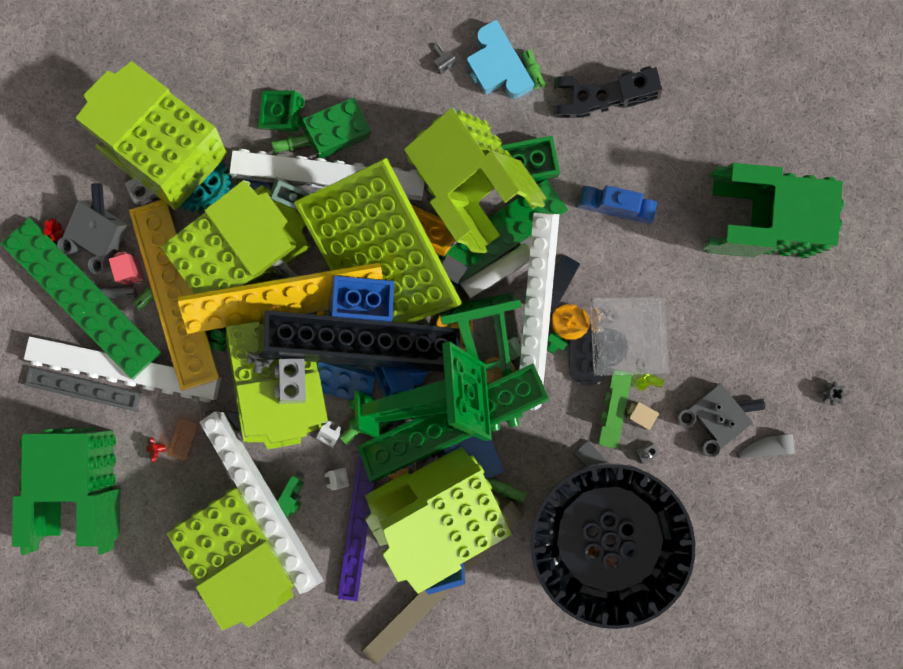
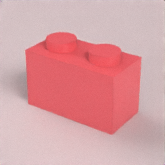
M119 252L114 254L115 257L109 259L115 282L129 285L145 280L139 258L132 254H126V252Z

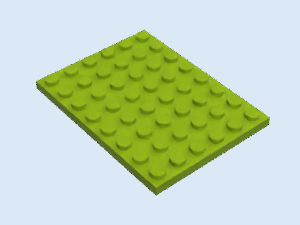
M387 158L294 202L331 271L374 263L381 264L383 280L394 281L392 322L409 324L452 309L462 303Z

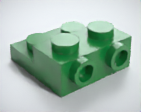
M295 90L262 91L258 128L261 130H279L281 132H299V127L302 125L301 108L305 105L302 94Z
M299 473L292 475L278 500V504L286 518H290L291 515L297 513L302 505L299 502L301 496L297 495V493L301 491L305 482L302 481L304 476Z

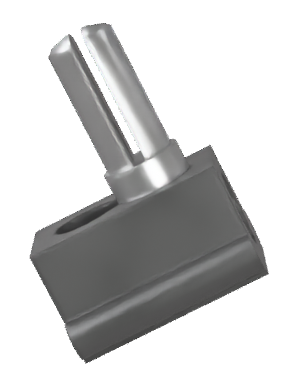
M436 43L434 48L440 57L434 60V65L439 73L443 74L456 65V59L450 51L445 52L441 45Z
M653 442L635 450L642 464L660 454ZM651 448L653 449V453H652V454L649 453V450H650Z

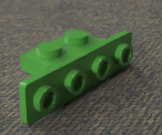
M613 370L609 392H606L604 400L606 408L605 411H602L601 422H603L599 438V445L618 448L632 378L631 373Z

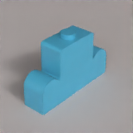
M494 20L482 27L478 32L477 39L481 50L467 58V66L471 71L469 75L473 83H478L485 95L506 85V94L514 99L532 91L535 84L498 21Z

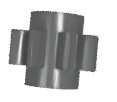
M832 382V387L829 384H824L826 389L820 392L825 397L823 402L830 401L831 406H835L836 401L839 404H843L842 399L844 396H847L843 390L845 386L838 387L837 382Z

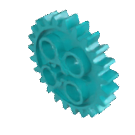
M223 161L202 182L212 194L209 195L199 185L182 204L184 210L189 209L193 213L196 209L198 214H201L202 209L206 210L230 191L228 187L233 186L230 181L232 177Z

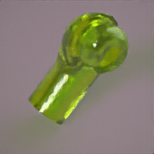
M646 374L636 381V387L639 391L646 390L645 388L651 385L662 388L664 384V379L652 374Z

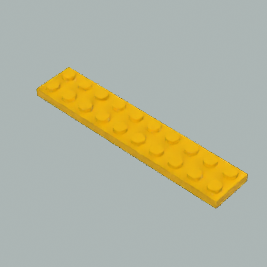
M163 200L130 209L129 213L180 390L185 391L219 380L220 377L206 331L187 334L182 318L178 297L194 293L161 248L163 244L177 234L169 205Z
M374 263L178 297V304L187 334L259 321L265 310L300 314L328 310L334 276L383 280L381 264Z

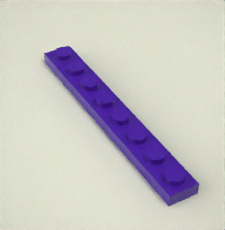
M360 452L358 455L338 599L358 601L368 524L365 518L370 514V508L365 495L374 490L375 483L370 482Z

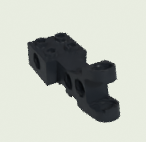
M647 66L640 69V72H626L617 81L603 85H579L573 76L555 77L554 88H571L574 90L573 105L554 106V117L585 118L590 116V112L601 109V113L609 111L608 107L619 104L620 108H628L660 99L662 86L657 67ZM584 93L588 98L585 101H580L577 98L578 95ZM600 93L607 95V98L603 101L598 100L596 97Z

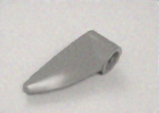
M793 434L775 435L756 441L739 453V459L794 454Z

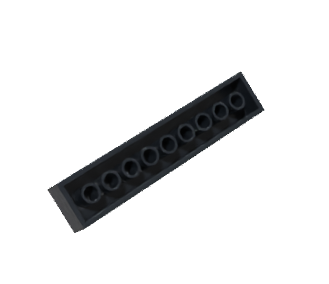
M265 310L259 319V358L304 359V361L444 372L442 343L451 342L460 348L459 328Z

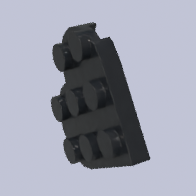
M588 328L587 333L582 337L569 339V371L573 380L587 386L595 385L602 381L608 367L616 366L626 356L627 342L622 334L618 333L617 330L608 328Z

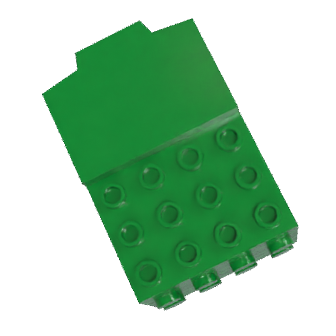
M732 163L726 167L716 166L708 173V177L714 178L712 196L752 200L751 227L728 225L727 238L709 236V240L702 246V250H707V253L751 258L761 254L771 255L772 252H777L779 256L785 257L791 256V254H798V258H810V256H816L817 253L830 251V248L838 246L839 231L842 228L840 213L844 206L842 199L843 181H836L834 177L816 179L814 175L796 177L794 173H784L782 175L783 167Z
M64 427L42 429V432L22 434L19 442V447L22 450V458L19 461V469L21 470L19 490L21 494L13 496L12 547H20L21 555L39 550V542L46 536H61V502L76 503V547L98 546V555L113 550L114 540L120 536L121 488H113V485L116 483V475L113 473V466L116 464V455L113 454V446L116 445L114 431H96V427Z

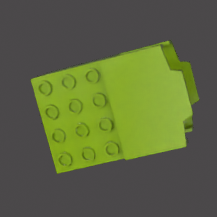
M132 61L117 73L106 71L83 95L87 103L77 115L76 120L81 127L104 144L103 147L98 144L95 145L98 151L174 210H177L228 155L214 125L171 94L167 87Z
M450 108L444 115L436 118L428 129L421 131L417 138L404 150L408 155V161L417 168L418 176L428 184V191L435 197L430 203L456 242L467 245L471 252L486 253L487 249L485 246L492 243L500 234L480 206V200L496 189L505 203L516 194H519L534 209L537 206L544 207L543 201L546 197L522 162L512 158L507 150H503L501 140L491 133V126L485 119L481 120L470 113L466 114L462 110Z
M243 180L209 206L204 214L163 244L161 248L194 294L262 283L276 275L271 266L277 261L284 260L289 265L311 249L302 231L306 224L299 212L293 207L271 199L269 195L271 190L267 186L261 185L256 190H253L249 186L250 182Z
M259 321L226 327V344L243 443L264 442L267 450L301 444V438L307 437V433L321 429V423H326L328 419L316 362L304 361L305 402L279 404V398H275V386H279L278 378L274 377V365H278L279 359H274L269 367H262L261 373L254 372V364L247 362V352L255 354L256 351H259ZM284 368L286 375L292 376L295 374L293 368ZM287 387L284 389V393L287 396H294L295 390L292 387Z
M462 446L409 475L406 472L365 495L371 511L365 520L380 546L388 544V547L382 554L397 581L407 580L418 594L462 569L460 564L512 535L506 523L507 518L499 508L500 503L496 496L492 494V487L483 475L484 470L479 462L477 463L473 455L469 456Z
M234 487L227 491L224 497L213 500L208 504L207 508L196 511L191 515L190 519L179 522L174 526L173 530L167 533V536L196 582V589L222 631L240 622L249 628L293 598L292 588L295 586L239 489Z

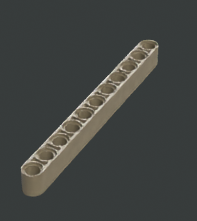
M511 500L500 509L507 518L506 523L510 530L524 516V513ZM495 545L465 561V575ZM452 588L429 595L425 590L419 594L417 593L361 651L374 665L379 663Z

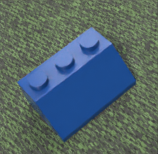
M334 276L329 297L328 316L392 322L394 281Z

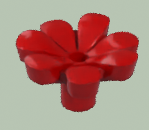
M51 218L49 221L46 220L44 222L45 229L43 234L48 235L52 241L58 243L59 239L63 237L65 230H61V223H57L56 219Z
M153 437L148 438L149 446H146V451L150 452L149 459L152 463L156 461L158 452L166 451L165 444L157 445Z

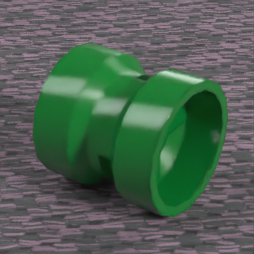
M212 329L209 341L211 349L225 352L226 332Z

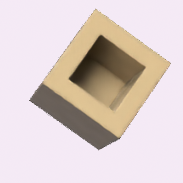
M640 402L631 403L626 412L628 414L627 419L646 430L651 429L659 415L658 412Z

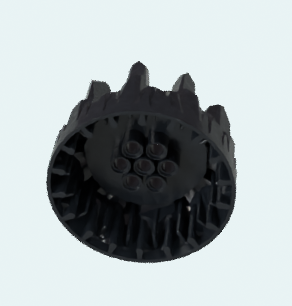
M600 463L588 467L584 466L573 471L572 474L567 475L563 480L554 485L546 495L533 523L531 556L541 586L562 611L574 619L591 626L607 629L630 628L647 623L660 616L681 596L688 584L695 561L696 542L689 514L681 500L660 479L632 465ZM606 515H612L614 521L608 525L603 522V518ZM625 524L632 525V531L628 534L622 532V526ZM589 526H595L597 533L592 536L588 535L586 529ZM608 535H613L616 538L615 542L611 545L604 542ZM629 544L634 546L632 553L625 554L623 552L624 546ZM592 546L599 549V552L594 556L589 555L587 552ZM615 556L617 558L614 565L607 564V557Z

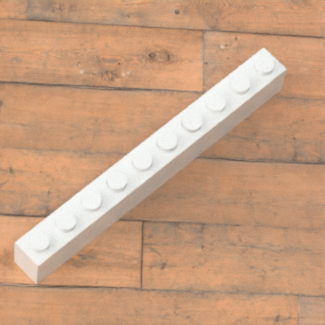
M238 149V151L232 152L230 175L232 178L274 183L276 177L297 186L323 188L366 167L362 163L349 165L338 160L332 163L326 162L322 158L307 160V157L304 156L291 158L286 154L274 156L264 151L250 153L249 150ZM393 167L392 169L407 198L422 201L424 181L418 176V170L407 172L402 171L401 168Z
M534 213L520 369L533 363L544 385L559 214ZM540 404V405H538V406H536V407H534V408H531V409H529V410L535 411V410H537L538 408H540V407L542 406V404Z
M29 337L24 356L25 360L31 361V365L42 366L44 363L54 370H61L62 367L67 368L68 372L73 374H80V371L86 372L87 377L98 378L100 375L106 377V381L117 383V379L123 380L124 384L129 386H136V383L142 384L143 389L154 391L156 387L162 389V393L173 395V392H179L181 397L192 399L193 395L199 397V401L209 403L211 400H217L222 378L220 377L219 380L181 391L175 369L172 366L152 362L132 380L105 352L37 337Z
M215 411L201 420L199 423L299 594L308 592L324 580L225 413Z

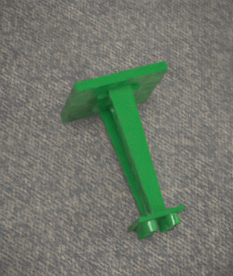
M513 292L464 302L457 307L439 313L442 325L458 322L466 352L477 359L478 355L469 327V321L493 316L499 360L486 363V370L501 368L502 377L512 373L504 311L522 308L520 299ZM522 413L506 420L508 427L519 426L518 418L523 417ZM500 423L491 427V432L500 430Z
M451 342L442 343L445 380L378 400L360 391H354V398L349 400L350 409L352 411L355 410V417L350 419V426L353 430L356 429L363 434L378 438L379 423L447 413L449 425L483 441L492 440L485 363Z

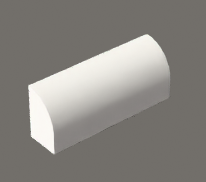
M524 243L460 283L468 299L472 300L528 265L530 247Z

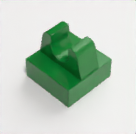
M551 331L548 336V341L551 343L547 351L554 354L557 348L564 350L568 341L558 336L554 331Z

